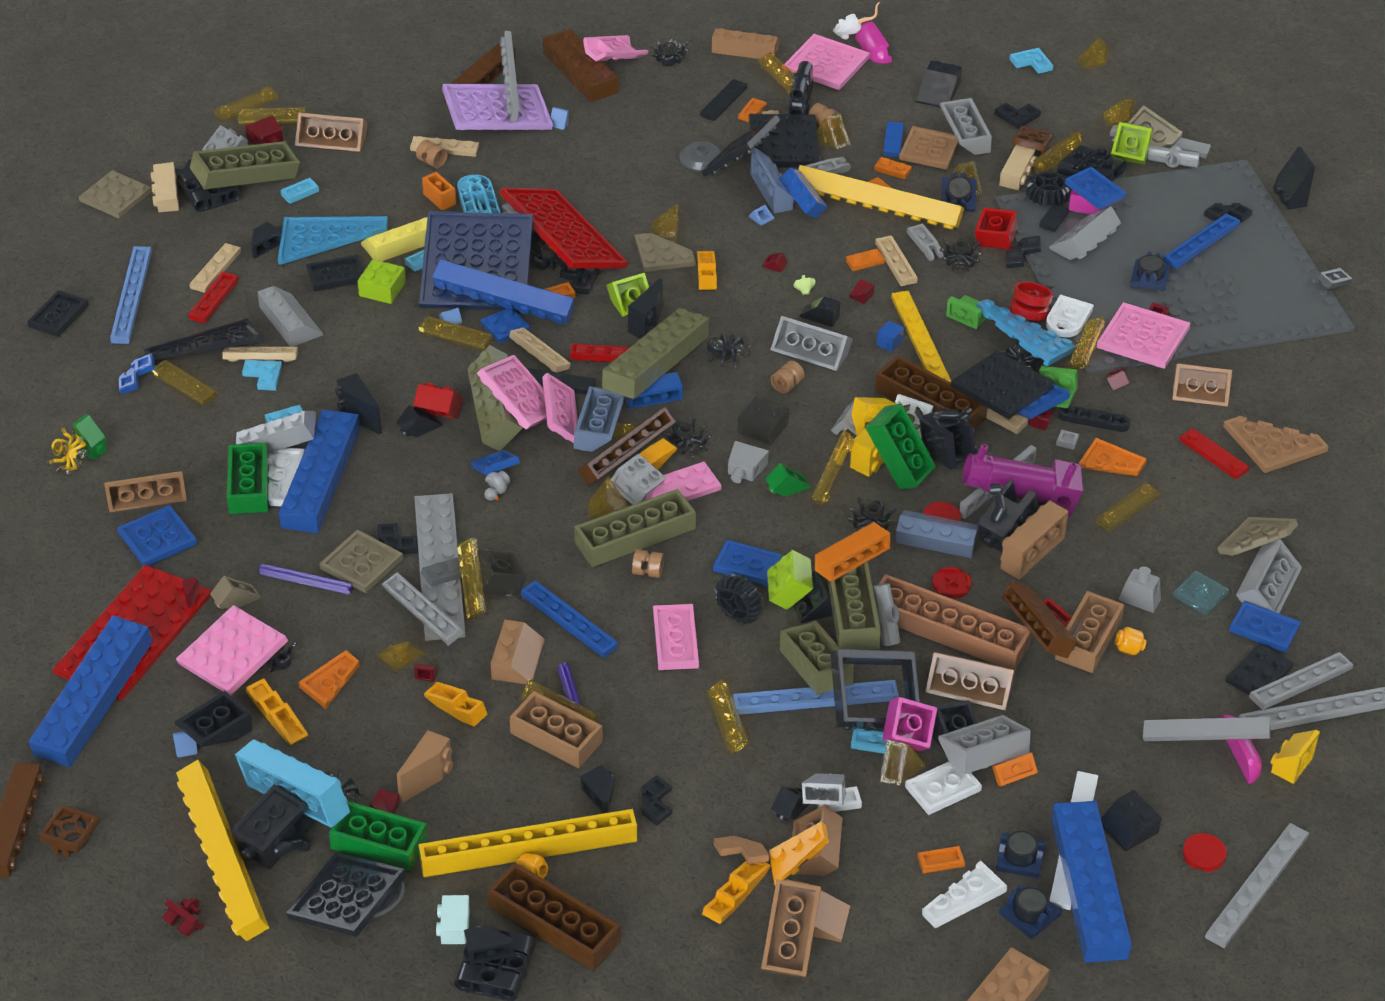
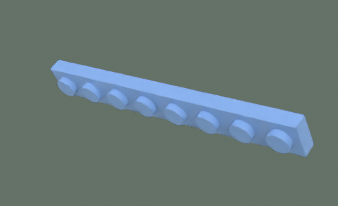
M133 247L110 337L111 343H130L152 254L151 247Z
M895 680L853 683L845 686L847 705L887 702L899 697ZM811 687L733 694L736 715L835 706L833 690L816 695Z

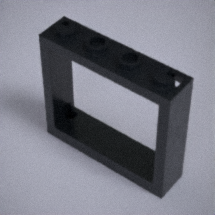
M837 649L830 655L837 727H844L845 730H855L857 728H864L866 731L875 730L876 728H883L884 730L886 718L848 717L843 664L902 665L905 699L920 703L915 652Z

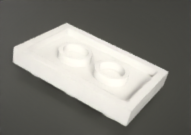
M950 762L905 781V788L928 815L978 793L982 789V785L972 773L963 774L952 767Z

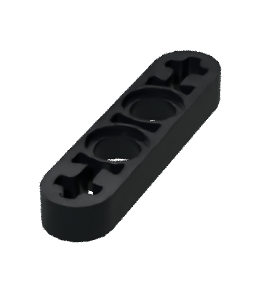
M1069 405L1068 408L1059 407L1058 418L1064 422L1125 432L1130 427V418L1121 414ZM1085 415V416H1088L1089 418H1082V417H1080V416ZM1099 419H1106L1107 422H1102Z

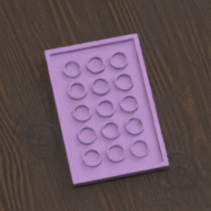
M443 84L442 91L456 130H552L553 123L538 85L517 84L519 100L517 122L510 121V115L507 114L508 104H506L507 95L505 94L506 85Z

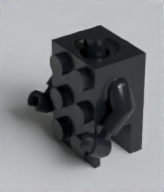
M966 407L961 412L944 408L919 416L921 440L931 457L950 470L957 468L956 463H965L968 454L977 453L974 441L975 430L973 426L966 422L973 417L967 415V413L972 411L969 407Z
M1009 480L1002 487L999 483L990 484V494L996 496L990 502L986 513L982 514L977 522L981 542L985 546L994 548L1001 553L1003 551L1002 543L1007 536H1011L1018 526H1022L1027 518L1033 516L1039 509L1037 495L1031 490L1028 491L1019 504L1015 503L1017 498L1012 480Z
M273 785L231 830L236 845L242 851L241 855L247 861L254 859L270 870L283 855L293 850L309 851L312 841H305L306 837L302 835L313 823L312 820L303 815L308 810L306 804L278 786Z

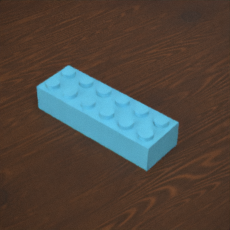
M254 739L235 754L249 787L265 794L273 785H276L306 804L308 810L304 813L305 815L331 828L350 813L347 805L348 800L341 789L342 784L336 777L326 775L323 771L316 770L307 763H302L294 757H289L280 750H275L267 744L260 743Z

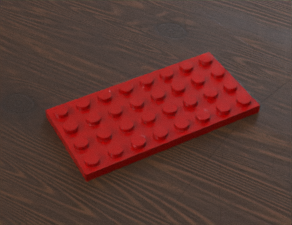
M501 188L499 194L513 207L514 211L518 214H533L532 229L557 253L558 257L569 268H626L628 262L557 189Z
M144 565L53 668V673L70 680L112 615L148 626L153 642L116 697V699L122 701L209 600L212 590L199 585L200 592L193 606L189 608L183 588V580L185 579Z

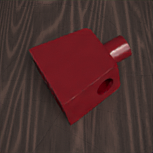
M273 115L245 126L246 138L255 145L283 142L282 128Z

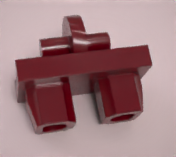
M190 898L188 901L183 899L181 901L183 908L170 899L164 903L168 909L165 911L162 919L173 927L179 918H182L183 921L177 929L185 936L189 937L195 929L201 931L205 927L193 916V914L199 915L201 913V910L198 908L199 900L196 898Z

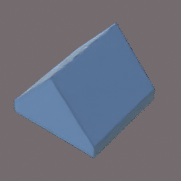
M459 308L442 312L439 315L445 328L462 323Z

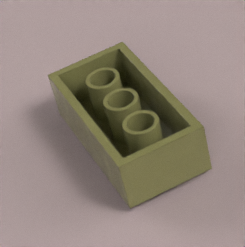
M813 621L780 631L781 653L816 695L833 690L830 655L839 647L819 623ZM843 664L845 686L853 684L854 664Z

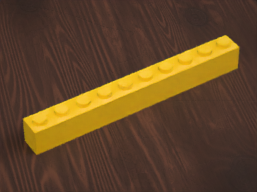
M802 165L799 167L798 171L802 172L819 196L831 195V199L838 201L843 198L847 200V203L856 205L857 202L862 203V207L869 209L877 207L879 208L878 211L884 213L893 211L896 216L904 217L908 215L911 216L912 220L919 222L921 219L927 220V224L937 226V223L943 224V228L953 230L954 227L959 228L964 211L962 206Z
M196 760L176 772L179 779L177 785L185 795L183 797L184 803L190 808L189 817L197 826L194 830L203 842L200 846L203 852L208 855L209 859L206 862L209 868L214 871L215 875L212 877L216 885L220 887L219 896L227 905L225 912L233 921L231 928L236 936L240 935L245 941H248L269 929V925L239 848L232 836L230 825L207 768L199 760Z
M633 809L423 843L419 844L423 877L513 863L526 852L549 857L637 842V823Z

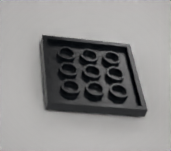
M749 114L750 130L775 115L780 119L776 124L777 128L770 132V135L755 147L770 157L773 164L775 163L776 166H806L820 162L815 115Z
M775 115L732 141L700 172L704 177L708 174L714 175L720 170L719 168L722 167L724 169L731 164V161L734 160L736 162L743 157L742 154L746 153L747 155L755 149L754 147L758 146L763 139L770 135V132L777 128L776 124L780 121L779 117Z
M995 351L951 380L950 387L1009 420L1054 389L1055 382L1003 353Z
M336 852L288 909L286 914L288 919L357 937L407 874L403 868Z

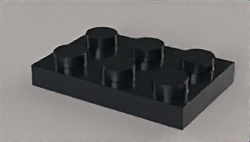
M358 255L306 264L313 291L356 284L364 272Z
M57 290L27 321L28 327L59 337L89 306L88 300Z
M1259 643L1226 677L1225 682L1250 695V692L1283 678L1293 668L1294 663Z

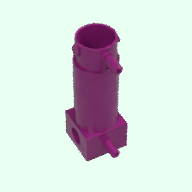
M985 444L980 446L978 454H968L962 475V482L965 486L980 488L985 492H990V484L999 483L1002 487L1009 480H1012L1016 498L1023 499L1028 491L1031 490L1036 493L1038 502L1045 505L1050 500L1068 510V517L1072 516L1083 492L1081 465L1074 462L1055 459L1052 467L988 456L986 455L988 446Z

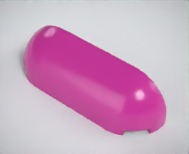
M872 21L863 23L860 31L855 34V39L861 48L870 53V60L877 63H891L892 57L888 56L887 51L889 45L879 29Z
M1223 714V715H1220L1218 718H1236V717H1234V716H1232V715ZM1226 739L1248 784L1255 782L1262 772V761L1251 739Z

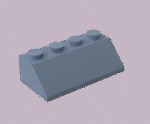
M755 148L751 152L750 174L772 212L775 214L793 210L795 199L779 180L782 174L778 172L776 164H773L770 157Z
M589 386L574 432V449L592 452L612 440L625 396L602 388Z
M904 510L900 515L896 530V543L972 558L979 528L978 524Z

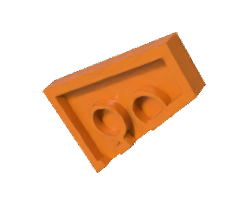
M1095 438L1079 464L1081 468L1138 476L1146 465L1147 458Z
M345 650L299 681V688L326 709L360 667L359 660Z

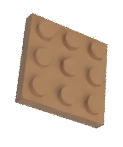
M912 126L899 154V160L948 170L959 142L954 134Z

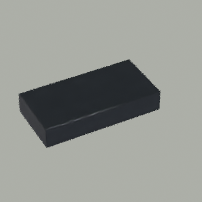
M1053 204L1041 219L1039 227L1055 232L1068 215L1069 209Z

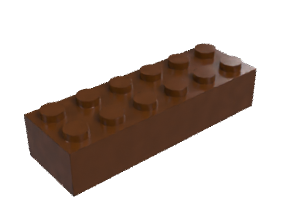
M571 29L543 38V54L589 102L618 93V77L603 61H595L585 53L584 42Z
M899 355L876 373L875 390L896 401L897 395L900 394L933 405L932 412L944 408L961 412L966 407H969L972 411L967 413V415L973 417L966 422L973 426L974 429L987 418V407L950 387L951 382Z
M516 862L488 889V905L491 909L593 971L621 942V925Z

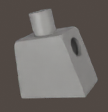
M735 441L728 461V474L731 475V480L735 483H740L742 479L753 481L768 465L769 451Z
M1141 567L1139 570L1133 569L1118 600L1154 613L1161 601L1159 577L1151 575V570L1148 567Z
M817 773L803 781V804L843 805L846 796L845 775Z

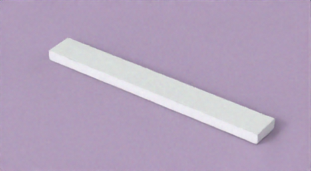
M1077 771L1071 802L1093 801L1098 775ZM1059 854L1050 902L1058 908L1070 910L1072 903Z

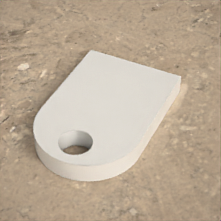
M1060 295L1047 316L1046 327L1048 330L1055 332L1056 336L1059 337L1076 336L1084 327L1093 311L1094 305Z

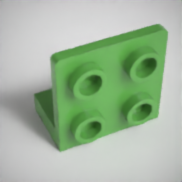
M966 295L960 300L953 296L948 299L947 317L976 330L987 319L982 314V309L976 307L980 301Z
M1041 366L1039 369L1041 375L1055 382L1056 386L1070 392V398L1055 407L1068 408L1078 389L1077 370Z

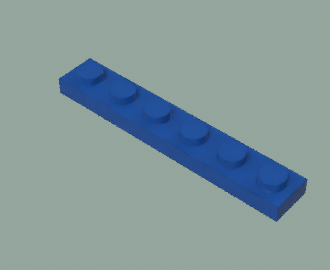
M1226 213L1163 257L1164 263H1171V267L1178 269L1239 227L1240 220Z
M536 580L521 590L523 598L602 658H605L618 648L616 640Z

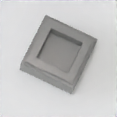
M1061 430L1056 446L1074 450L1080 434Z

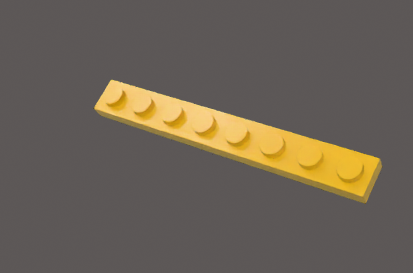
M909 291L892 293L893 303L924 369L951 382Z

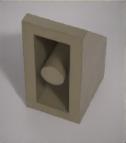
M226 576L222 577L210 593L215 600V605L221 609H230L233 605L239 608L261 598L252 584Z

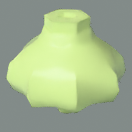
M802 275L801 279L795 281L794 287L801 291L803 295L810 294V290L815 284V279L805 278V275Z

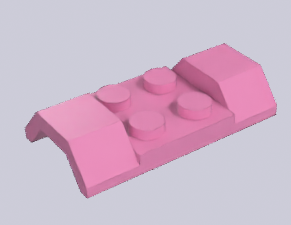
M628 35L585 37L583 40L585 53L595 61H607L611 58L614 60L622 58L638 59L649 52L648 50H635L632 48Z

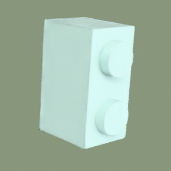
M442 895V904H438L437 916L441 918V922L436 924V935L441 936V944H465L464 930L469 929V895Z

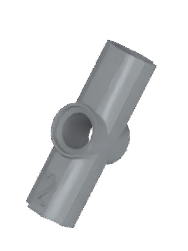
M1150 145L1148 160L1166 163L1169 167L1182 165L1198 168L1200 153L1184 151L1178 146L1164 148Z
M890 583L874 585L872 587L880 624L882 645L891 646L899 644L901 642L897 625L899 610L893 603Z

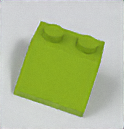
M645 273L606 285L612 303L622 316L628 315V305L649 288Z

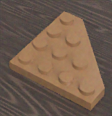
M1242 416L1224 421L1223 427L1264 473L1328 452L1329 446L1317 434L1310 433L1309 436L1299 433V430L1288 427L1280 429L1273 427L1271 423L1259 420L1258 423L1247 421V418Z

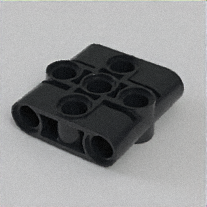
M802 61L799 64L797 73L793 75L789 114L808 115L813 88V65L808 61Z
M1080 145L1061 160L1058 166V173L1070 177L1089 167H1093L1113 182L1124 172L1126 161L1109 155V152L1105 149L1094 150Z
M191 169L183 171L177 176V182L184 191L186 200L191 202L197 212H204L234 203L241 197V192L236 185L204 189Z
M492 928L513 939L514 956L470 965L465 947L463 950V960L454 985L457 989L464 992L514 1001L517 999L522 982L527 976V967L536 942L531 936Z

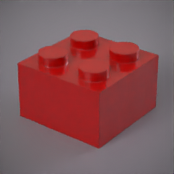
M983 208L975 229L978 246L1010 249L1018 228L1017 211Z
M425 382V385L418 384L413 406L434 415L458 419L463 398L458 395V392L453 391V388L443 386L441 389L436 387L435 384Z

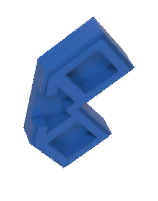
M152 354L135 359L127 373H123L119 377V391L121 394L138 389V376L155 370V360Z

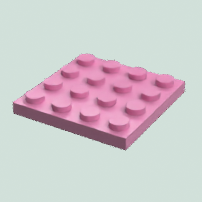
M813 34L783 65V71L791 74L797 73L799 64L802 61H808L813 65L814 82L840 90L870 58V53Z
M1123 302L1099 338L1097 348L1165 369L1190 329V322Z
M515 355L481 368L477 372L480 380L505 405V409L513 414L521 427L527 430L547 420L544 388Z
M233 605L181 653L176 660L182 667L221 691H226L231 696L288 640L282 633Z

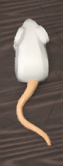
M880 2L876 4L875 14L872 17L858 19L855 14H850L846 16L845 20L839 19V23L833 29L834 33L846 40L849 38V34L859 32L862 22L872 20L878 15V5Z

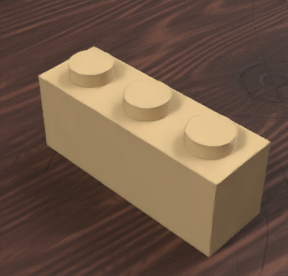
M1019 145L1014 147L1001 172L999 186L1019 191L1021 185H1025L1026 178L1030 175L1032 166H1035L1036 163L1035 149Z
M174 162L153 165L154 172H151V180L155 183L152 184V192L156 195L153 196L154 207L157 206L158 212L178 211L179 201Z

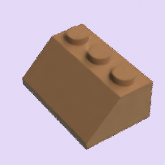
M1176 364L1172 400L1228 407L1232 370Z
M504 620L491 661V679L532 685L545 639L525 622Z
M823 805L793 822L792 837L819 822H823L827 827L829 843L811 860L806 859L798 867L799 871L796 874L825 876L838 869L842 817L827 805Z

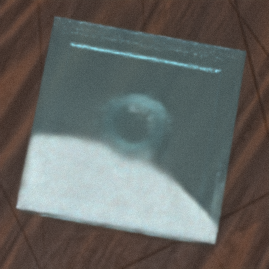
M1195 570L1174 591L1173 597L1207 615L1228 594L1229 589Z

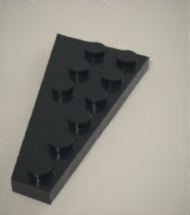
M245 318L146 348L144 353L145 356L152 354L154 360L159 361L165 358L204 351H215L220 348L264 341L263 334Z

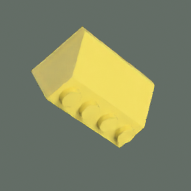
M427 217L367 238L361 242V245L373 260L381 262L424 247Z

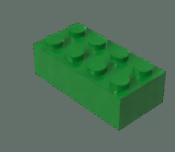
M902 403L885 406L865 426L900 490L916 488L936 467Z
M267 443L228 445L227 502L229 514L268 512L269 456Z
M348 801L347 805L350 813L329 831L331 849L403 868L405 871L411 872L420 856L419 844L426 843L428 840L426 823Z

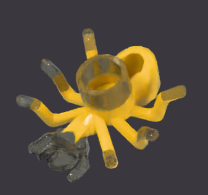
M62 426L60 427L62 433L69 438V441L59 438L55 439L52 443V450L55 456L63 458L52 459L47 464L50 465L67 460V465L60 466L56 472L60 473L61 470L67 469L66 474H70V471L77 469V465L83 469L81 464H84V461L82 459L87 456L84 453H89V451L83 449L77 452L76 450L85 447L86 443L82 441V437L76 434L75 429H72V435H70Z

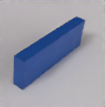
M887 122L883 156L899 157L904 123Z

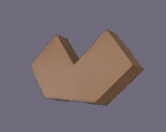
M737 836L714 838V846L720 856L741 853L748 864L769 861V854L762 843Z

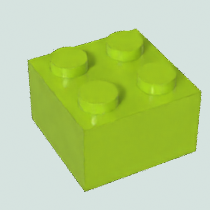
M1119 122L1111 156L1145 165L1153 137V130Z
M372 259L358 279L359 296L392 304L406 284L405 267Z
M791 550L775 565L771 566L767 570L769 601L784 609H789L813 589L811 559Z

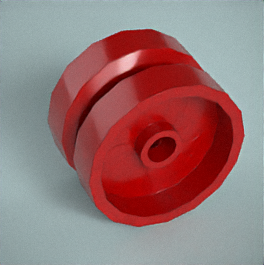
M1023 281L1015 284L1014 297L1011 299L1009 310L1014 315L1025 317L1026 320H1045L1048 316V305L1051 304L1053 292L1046 286L1034 282Z

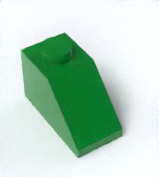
M88 414L73 424L74 433L86 443L85 447L78 449L79 452L93 460L105 454L108 450L106 438Z
M781 463L765 478L769 485L768 489L773 494H779L783 497L811 488L804 475Z

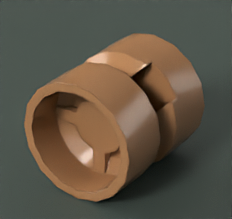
M820 103L814 104L809 112V115H815L816 125L827 131L834 129L839 121V113L837 111L828 109V107Z
M423 140L417 147L416 157L438 169L445 164L448 152L429 140Z
M788 361L771 376V384L775 390L782 394H787L805 378L804 370L797 362Z
M636 549L632 564V574L644 576L648 573L649 577L661 578L664 566V553L652 552L649 554L648 551Z

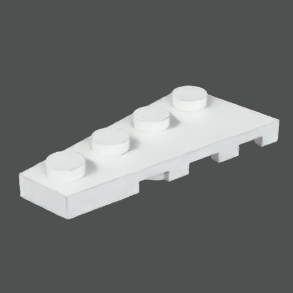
M284 448L269 453L268 501L270 506H282L305 449Z
M980 861L976 864V868L973 871H968L963 875L961 881L957 884L953 883L949 887V891L945 894H940L922 909V916L934 928H937L1007 892V885Z

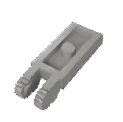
M838 157L809 164L806 167L837 174L850 171L851 165L846 163L844 157Z
M924 224L907 228V234L928 260H934V254L931 250H934L938 258L944 257L943 250L938 241Z

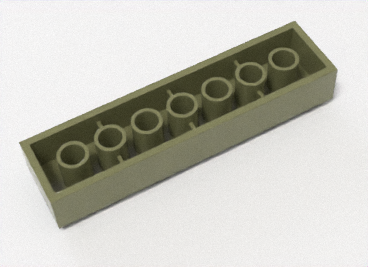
M678 308L603 369L602 389L635 399L709 337V318Z

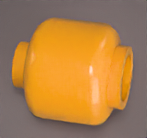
M1124 627L1117 632L1115 645H1117V649L1120 652L1135 656L1145 649L1146 640L1142 631L1131 627Z
M526 852L515 861L542 879L547 875L548 865L544 857Z

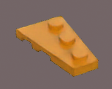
M823 822L815 824L769 850L775 886L777 879L785 880L790 874L795 875L799 871L798 867L806 859L811 860L829 843L827 827Z

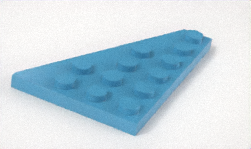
M388 216L284 217L278 264L292 262L384 233L388 227Z
M985 299L976 305V307L982 309V314L985 318L996 321L995 326L1005 332L1010 338L1018 339L1021 347L1030 352L1035 358H1042L1044 360L1043 364L1046 366L1075 352L1077 346L1072 344L1071 340L1056 336L1055 332L1046 331L1039 324L1030 323L1025 320V317L1014 315L1005 307L996 306L991 300Z

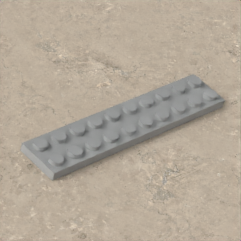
M453 493L414 496L422 594L463 630L464 634L459 638H464L465 625L460 578L431 587L421 574L423 567L458 557ZM424 624L425 641L440 640Z

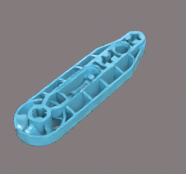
M468 175L458 181V195L463 212L501 213L489 178L482 175Z

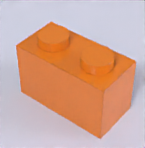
M434 172L422 178L423 194L441 211L456 205L455 188L439 173Z

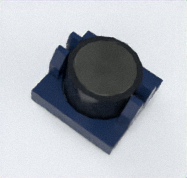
M957 172L952 174V178L942 177L941 201L962 206L964 211L975 212L976 179L967 178L966 173L958 176Z
M1149 251L1147 255L1136 259L1130 287L1165 291L1171 263H1164L1160 253L1157 252L1156 255H1152V252Z
M1015 831L1011 834L1002 833L996 870L1039 878L1045 840L1036 839L1033 834L1026 831Z
M1020 884L1017 886L1016 891L1014 889L1011 891L1008 902L999 909L1001 916L1031 939L1035 938L1061 916L1062 913L1061 909L1048 900L1044 891L1030 885L1024 888Z

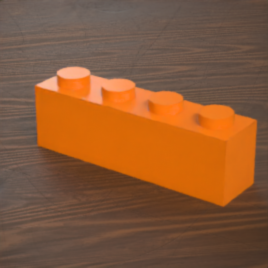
M875 522L869 524L816 554L815 571L831 582L890 549V532Z

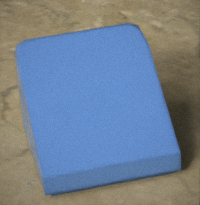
M553 107L551 113L552 127L564 130L569 124V112Z
M766 205L752 211L749 215L751 219L761 226L775 219Z
M185 732L173 733L177 757L198 753L196 742Z

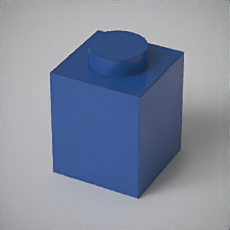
M888 321L877 332V345L892 352L903 341L904 327Z

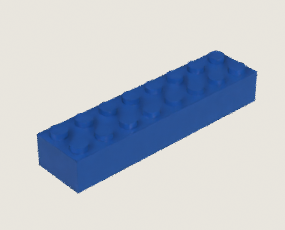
M322 409L315 426L314 439L308 442L279 510L281 528L319 533L360 432L359 414Z
M112 615L28 741L34 756L69 768L73 765L153 642L148 626Z
M1097 802L1055 803L1051 821L1072 903L1071 908L1084 963L1126 960L1129 958L1131 941Z

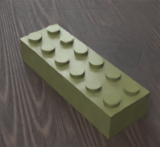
M283 141L194 151L190 169L204 189L293 179L296 178L300 162L286 142Z
M489 345L469 365L467 370L482 443L501 451L523 427L518 424L513 414L505 409V405L493 395L492 390L480 380L477 374L481 368L508 357L506 353Z
M675 489L574 526L575 544L591 567H595L633 553L636 549L641 550L695 530L696 512L681 492Z
M867 561L832 582L827 579L839 649H880V624Z

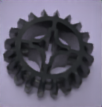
M1045 170L1044 172L1038 171L1037 174L1033 173L1032 176H1029L1026 183V195L1029 196V200L1045 206L1065 204V201L1069 200L1072 189L1065 184V180L1068 177H1064V174H1059L1058 172L1054 173L1052 170L1050 172Z
M727 574L717 583L713 591L715 594L714 598L718 601L717 605L722 608L721 611H724L726 616H730L731 619H735L737 622L741 621L745 625L747 623L751 624L758 619L765 607L763 604L764 599L761 598L762 594L757 591V587H754L752 582L747 581L746 577L742 578L740 574Z

